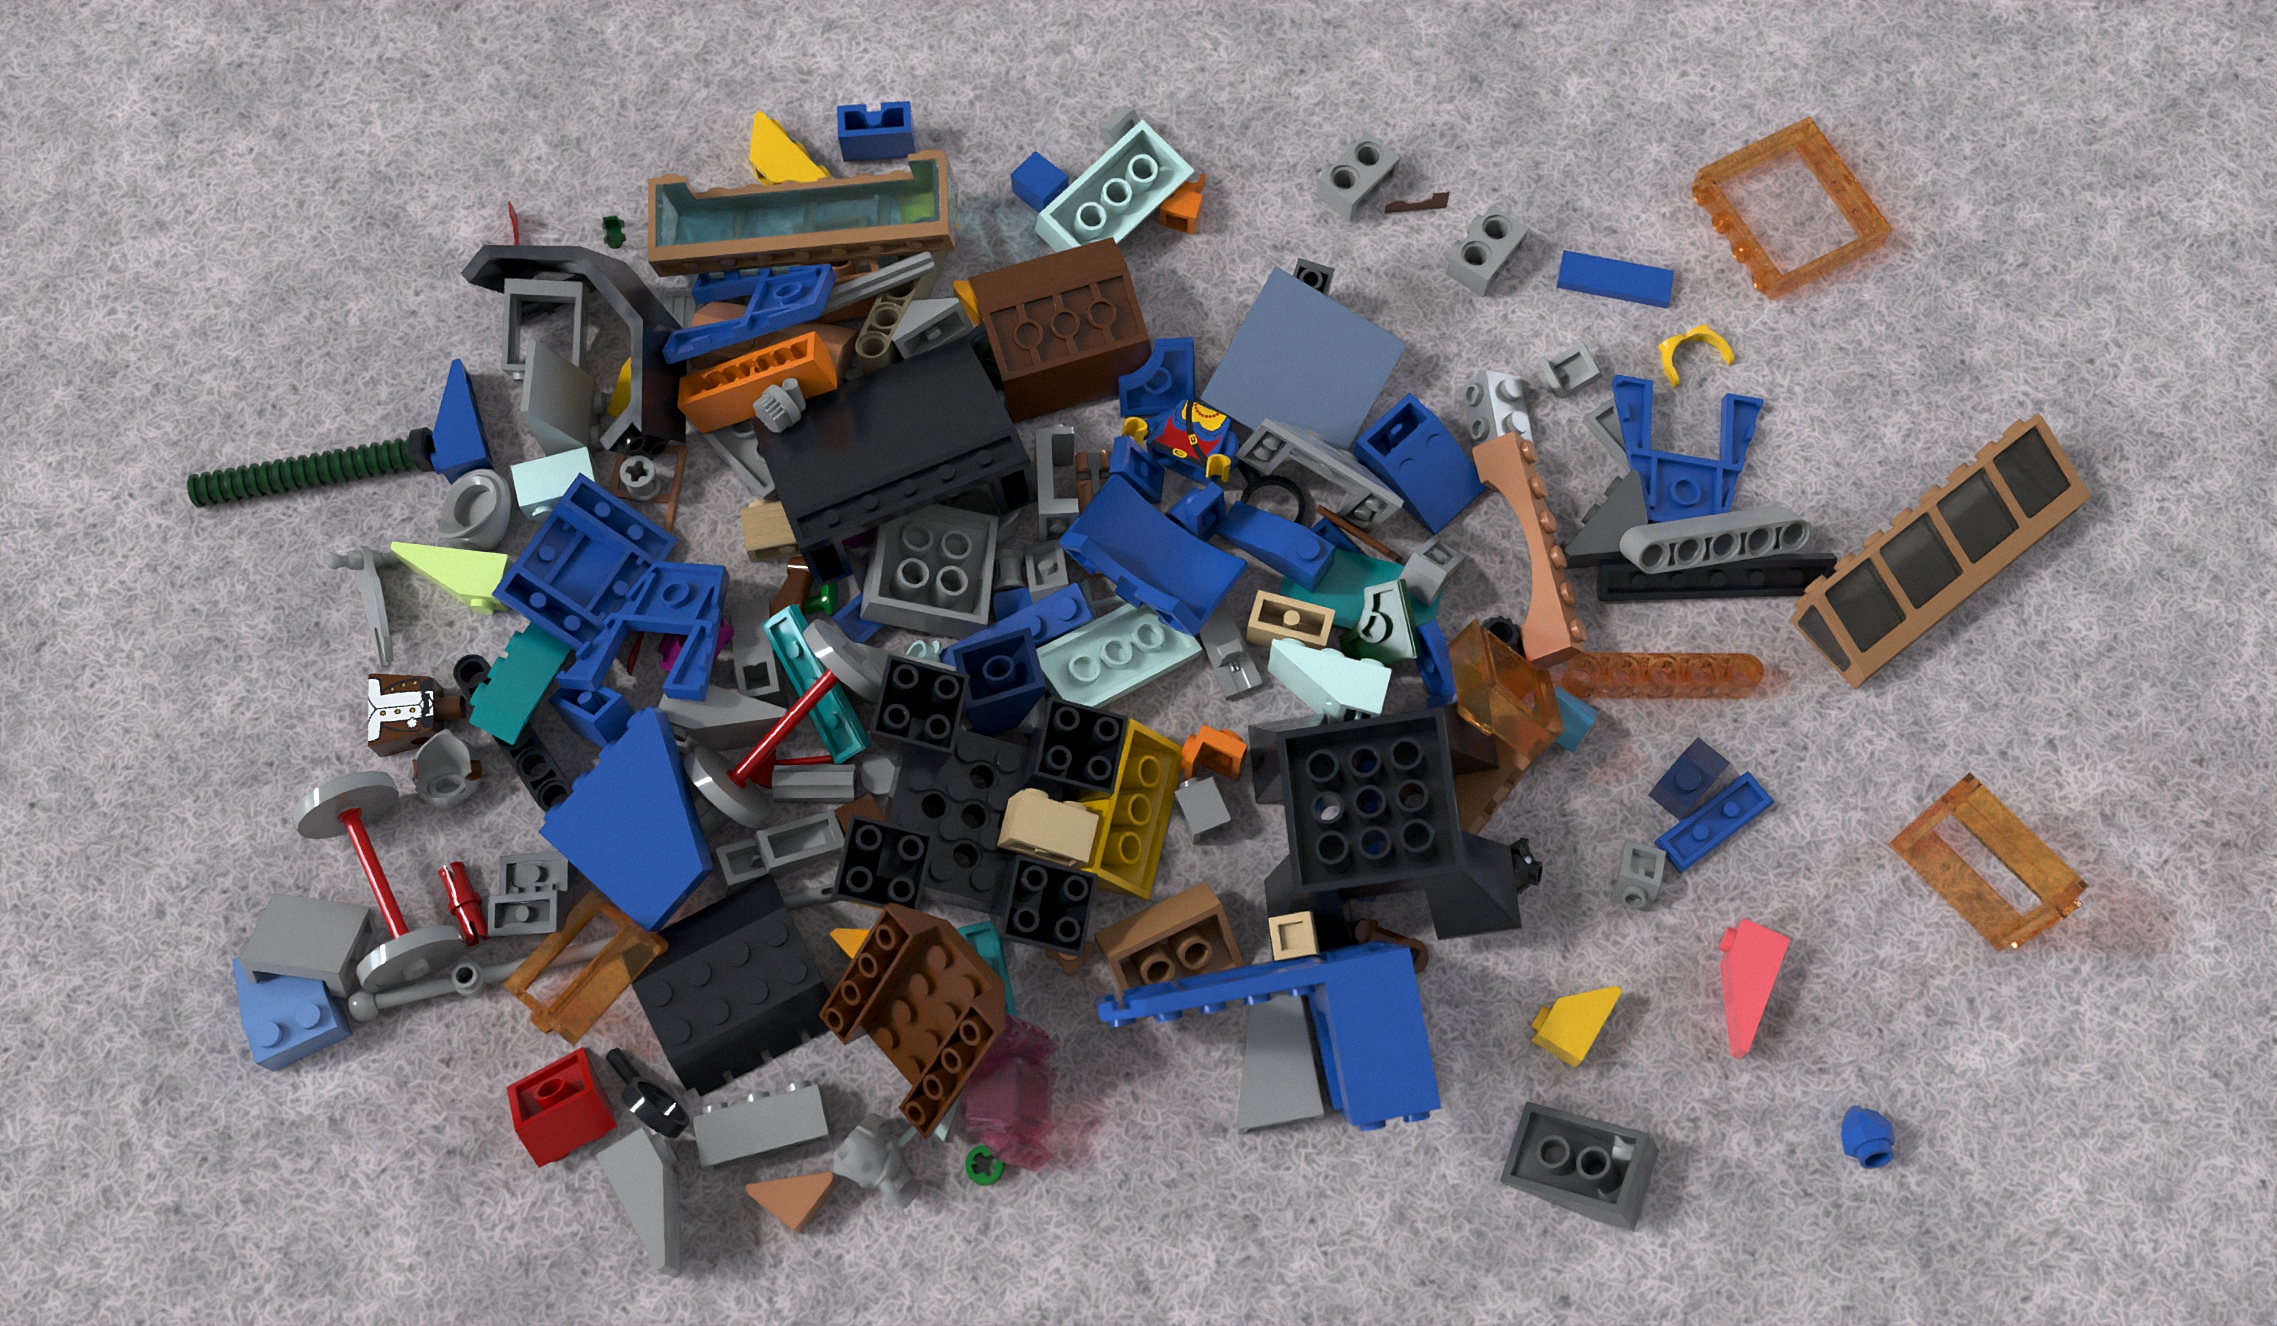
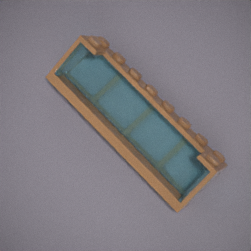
M925 149L919 153L908 154V164L911 172L895 170L889 174L874 176L862 173L853 176V178L835 179L832 177H822L816 181L800 183L794 180H787L779 185L763 186L760 184H748L744 188L736 189L714 187L704 192H695L685 175L665 174L661 178L648 179V262L659 277L912 255L925 251L930 253L955 251L958 184L946 151Z

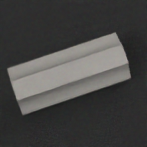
M774 765L772 772L774 802H851L857 796V768L855 765Z

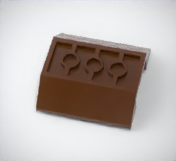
M1113 237L968 278L978 315H981L1002 383L1001 391L1013 424L1118 394V377L1137 371L1146 364L1152 354L1149 335L1129 269Z
M889 903L884 907L820 1011L819 1016L844 1045L868 1034L913 1087L898 1108L926 1140L933 1135L1004 1032L1005 987L1002 979L948 920L895 903Z

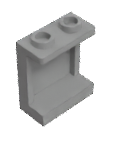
M1054 423L1041 428H1035L1039 543L1062 538L1079 517L1078 498L1054 499L1053 467L1074 466V427H1065L1062 424Z
M273 893L267 907L263 908L258 914L256 928L250 940L246 941L240 950L239 963L244 969L248 982L258 984L264 972L326 981L331 996L347 998L357 978V966L367 956L376 936L377 927L370 906Z

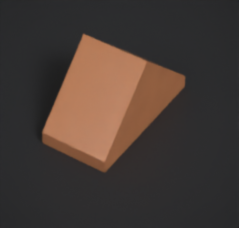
M832 1171L746 1184V1193L795 1232L801 1234L836 1188L838 1181L837 1176Z

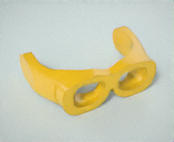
M1707 323L1691 329L1685 335L1673 336L1658 346L1664 373L1672 387L1680 384L1679 376L1673 367L1672 355L1674 349L1685 342L1703 341L1709 343L1719 350L1727 365L1735 361L1734 354L1727 342L1711 330Z

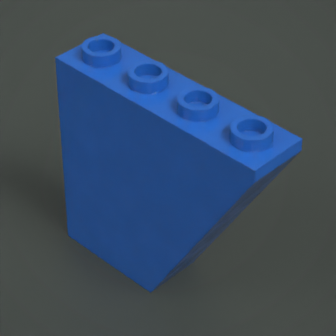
M649 706L647 709L641 708L629 719L626 724L629 729L619 741L614 739L604 747L599 754L601 761L591 772L587 770L575 780L571 786L574 792L564 803L562 801L558 802L544 816L546 823L538 831L646 933L660 931L714 870L668 715L661 708Z

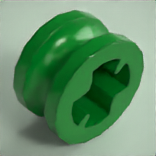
M980 1145L968 1153L965 1160V1169L969 1178L974 1183L981 1186H990L1002 1177L1004 1161L996 1148L989 1145ZM983 1154L986 1159L991 1157L996 1159L997 1165H992V1168L995 1170L992 1175L987 1177L983 1172L977 1175L974 1173L973 1166H978L974 1160L979 1155Z

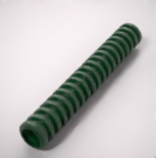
M408 436L406 441H403L402 438H396L394 443H391L390 440H384L382 445H379L378 442H373L370 447H367L366 444H361L358 449L350 446L347 447L346 451L338 448L335 449L334 453H331L327 450L323 451L321 456L315 452L311 453L309 458L306 455H299L297 460L294 457H287L285 462L282 459H275L273 464L270 461H264L261 466L258 463H252L249 468L241 465L238 466L237 470L229 467L226 468L225 472L218 469L214 470L213 474L207 471L202 472L200 476L198 474H190L187 480V491L191 502L197 508H202L206 503L209 506H214L218 501L221 504H225L230 499L234 502L240 501L242 497L252 499L254 494L257 497H264L266 492L269 495H276L278 490L281 493H288L290 488L293 491H300L302 486L306 489H311L314 484L322 487L325 486L326 482L334 485L337 484L338 480L343 483L348 482L351 477L357 481L363 475L365 478H372L374 473L377 476H384L386 471L390 474H396L398 469L402 472H408L410 467L414 470H419V467L408 456Z

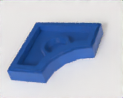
M1193 337L1155 339L1153 353L1146 364L1134 373L1118 377L1121 417L1158 415L1170 408H1175L1182 400L1186 399L1196 403Z

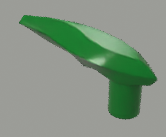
M837 581L820 587L821 595L807 599L805 605L807 615L824 610L826 614L832 615L838 599Z

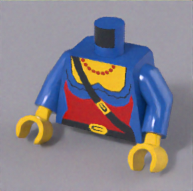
M1186 399L1182 400L1175 408H1170L1150 419L1142 420L1138 417H1128L1124 422L1121 436L1128 435L1134 437L1133 440L1139 446L1142 445L1143 440H1147L1148 454L1160 465L1204 486H1208L1212 481L1216 484L1219 475L1222 476L1221 481L1228 482L1229 473L1240 463V459L1236 456L1239 450L1238 437L1233 433L1231 419L1206 404L1202 406Z

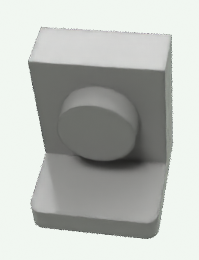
M1626 840L1622 848L1617 880L1612 889L1610 900L1630 908L1649 912L1661 887L1666 851Z

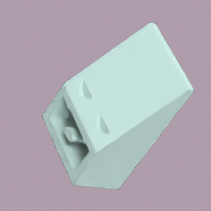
M1284 638L1282 641L1273 639L1268 664V671L1317 714L1326 713L1329 724L1379 717L1392 669L1385 668L1377 660L1367 658L1360 661L1345 657L1342 652L1335 649L1324 648L1319 651L1305 647V644L1301 641L1291 638Z

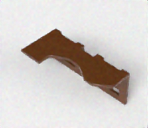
M1450 192L1433 193L1432 198L1423 202L1395 201L1386 205L1385 213L1446 208Z

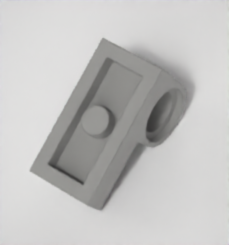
M1434 535L1412 553L1398 579L1406 580L1409 595L1430 607L1442 591L1449 577L1463 564L1467 555Z
M1061 538L1023 546L1029 591L1033 604L1071 585L1065 551L1058 544Z

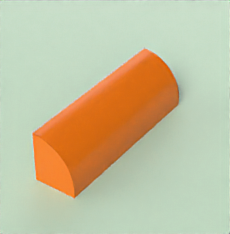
M812 331L681 377L677 407L702 434L757 416L753 403L772 384L781 388L784 380L795 378L805 400L837 389L836 373L824 342L816 331Z

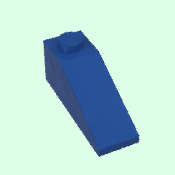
M460 358L452 360L432 435L435 452L430 453L437 475L444 474L451 485L459 477L473 470L492 469L495 471L470 374Z
M1236 500L1215 529L1216 534L1311 593L1315 591L1334 564L1335 545L1303 525Z

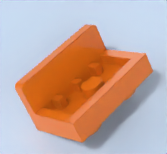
M1203 724L1197 736L1192 733L1189 735L1181 752V756L1184 758L1180 768L1184 769V782L1196 777L1201 765L1238 782L1245 768L1248 744L1243 743V739L1230 730L1221 729L1219 732Z

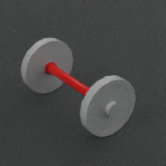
M814 620L802 634L812 652L828 669L738 766L720 753L699 745L683 761L687 774L704 796L726 815L748 828L759 829L773 813L769 801L749 776L839 680L864 698L877 702L883 677L882 671L856 643L825 621Z
M379 771L358 772L334 779L315 788L300 799L292 809L293 823L297 832L304 838L324 839L346 833L350 836L393 937V940L381 945L368 954L357 966V976L362 988L368 992L376 993L409 986L450 966L464 953L465 942L461 933L453 925H436L413 932L408 930L364 827L365 824L389 812L398 801L399 791L393 778L388 773Z

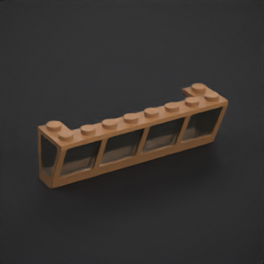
M2039 413L2026 422L2021 418L2015 421L2003 432L2002 435L2004 437L1997 443L1992 440L1974 456L1977 459L1975 463L1970 467L1965 462L1958 466L1947 477L1949 483L1941 489L1937 484L1934 485L1918 500L1922 505L1914 511L1910 507L1901 511L1890 522L1894 526L1886 533L1879 529L1862 544L1865 548L1864 551L1857 556L1852 552L1848 553L1833 567L1836 573L1828 579L1824 575L1819 576L1804 590L1806 593L1794 604L1797 611L1789 621L1855 690L2078 511L2091 497L2046 421Z

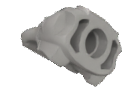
M870 1112L834 1152L833 1172L858 1182L859 1186L863 1188L875 1189L880 1187L893 1204L898 1208L905 1209L909 1207L919 1194L920 1186L902 1162V1148L897 1144L898 1139L896 1135L894 1136L888 1128V1121L882 1116ZM897 1177L904 1184L899 1191L893 1182Z

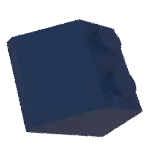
M1030 627L952 650L957 672L970 675L964 704L973 729L977 734L992 736L1017 728L1047 692Z

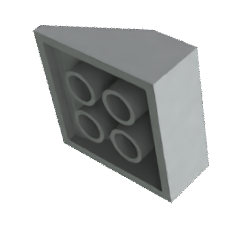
M933 504L877 526L864 583L860 619L961 639L984 630L988 622L999 517Z

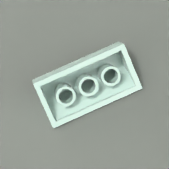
M1142 119L1039 213L1035 232L1056 252L1113 237L1118 245L1189 179L1195 170Z

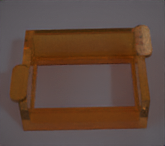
M1476 618L1448 644L1459 703L1456 710L1478 730L1487 736L1494 732L1531 762L1565 732L1549 669L1536 670V667L1485 627L1480 629L1479 620ZM1531 690L1537 711L1522 700Z
M590 890L568 913L562 932L550 933L502 985L532 1011L529 1020L543 1033L549 1034L555 1030L574 1047L656 956L663 954L667 950L668 942L655 932H644L636 923H633ZM598 912H601L621 930L547 1009L526 990Z

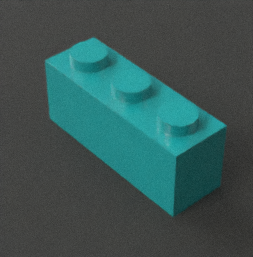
M533 622L529 623L523 634L516 630L505 648V652L509 653L506 659L498 656L487 675L488 678L492 679L490 683L486 685L481 682L469 702V704L475 706L469 723L514 745L555 681L557 674L565 665L572 648Z

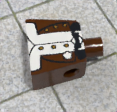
M369 674L368 747L379 757H386L420 748L435 734L444 730V721L466 718V702L463 695L444 697V689L435 678L428 676Z

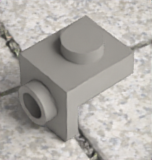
M1583 341L1550 361L1545 356L1538 359L1543 369L1542 372L1538 373L1542 384L1548 393L1555 391L1562 399L1571 396L1603 377Z

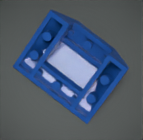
M579 473L552 513L491 595L570 648L578 651L586 641L593 643L605 629L602 622L611 612L618 613L628 602L625 595L655 561H665L678 542V539L597 483Z

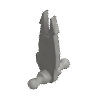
M368 546L358 547L356 551H349L346 555L332 554L327 558V564L331 569L348 567L351 571L355 570L358 593L361 592L366 618L375 645V653L381 667L389 666L388 661H394L392 639L389 634L385 603L376 569H379L382 565L396 566L400 563V560L393 551L381 553L379 550H371Z

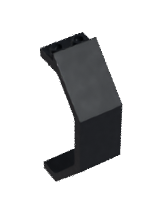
M483 245L461 272L468 283L504 294L505 278L532 280L540 273L586 275L628 324L631 333V398L626 409L599 439L608 451L629 456H644L653 461L665 452L670 440L686 444V416L677 407L680 378L687 376V359L668 365L662 353L671 331L683 328L626 262L582 246Z

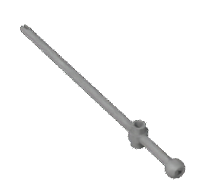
M834 883L782 896L789 911L836 900L831 898L832 893L823 895L824 892L833 890ZM678 921L671 922V923H667V924H665V925L663 926L662 929H664V928H666V927H668V926H670V925H672V924H674V923H676V922H678ZM642 929L484 968L474 962H463L454 968L451 976L380 993L359 989L353 992L348 999L349 1010L355 1020L369 1021L378 1015L380 1009L455 991L465 997H475L486 989L488 983L620 952L656 932L646 933ZM473 975L472 979L468 983H465L467 978Z

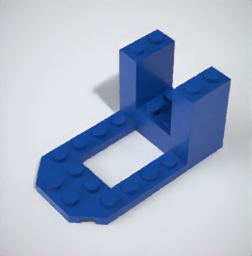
M1376 940L1319 951L1320 955L1280 962L1273 960L1123 990V999L1115 1001L1114 994L1095 998L1100 1021H1109L1110 1027H1119L1136 1023V1018L1154 1016L1156 1022L1180 1019L1183 1017L1182 1010L1200 1007L1201 1014L1227 1009L1226 1001L1240 998L1244 999L1245 1005L1259 1004L1270 1001L1271 992L1287 990L1289 997L1307 994L1328 1103L1333 1110L1340 1109L1341 1115L1346 1116V1121L1352 1126L1359 1125L1360 1131H1372L1386 1127L1387 1119L1403 1117L1406 1123L1429 1119V1111L1441 1109L1411 951L1408 946L1385 940Z

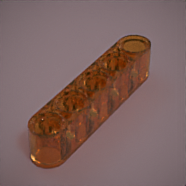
M1583 652L1574 655L1570 659L1562 674L1561 683L1564 690L1577 698L1742 699L1749 696L1764 676V668L1757 657L1747 653ZM1573 671H1584L1588 674L1591 681L1583 682L1578 680L1574 676ZM1613 671H1623L1629 676L1630 681L1622 682L1614 676ZM1653 671L1664 672L1669 677L1670 682H1661L1654 676ZM1693 671H1701L1706 674L1709 682L1699 681L1694 676ZM1733 671L1744 673L1748 677L1749 682L1739 681L1734 676Z

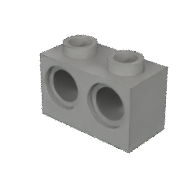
M1366 132L1357 142L1355 140L1349 142L1342 151L1341 157L1333 165L1329 163L1320 171L1317 177L1318 188L1316 197L1350 222L1397 176L1400 156ZM1338 186H1346L1348 189H1341Z
M1492 205L1484 216L1478 214L1473 219L1467 229L1468 236L1464 241L1457 240L1450 248L1446 259L1449 261L1446 275L1483 298L1524 246L1529 228ZM1489 235H1495L1500 239H1493ZM1468 261H1475L1480 265H1471Z

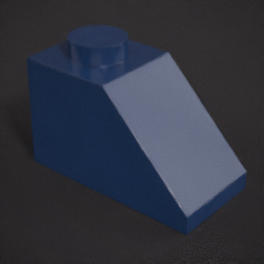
M1698 737L1662 776L1648 796L1681 821L1730 762Z

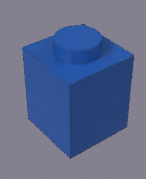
M1034 151L1010 174L1012 193L1038 213L1043 211L1069 187L1068 175L1037 151Z

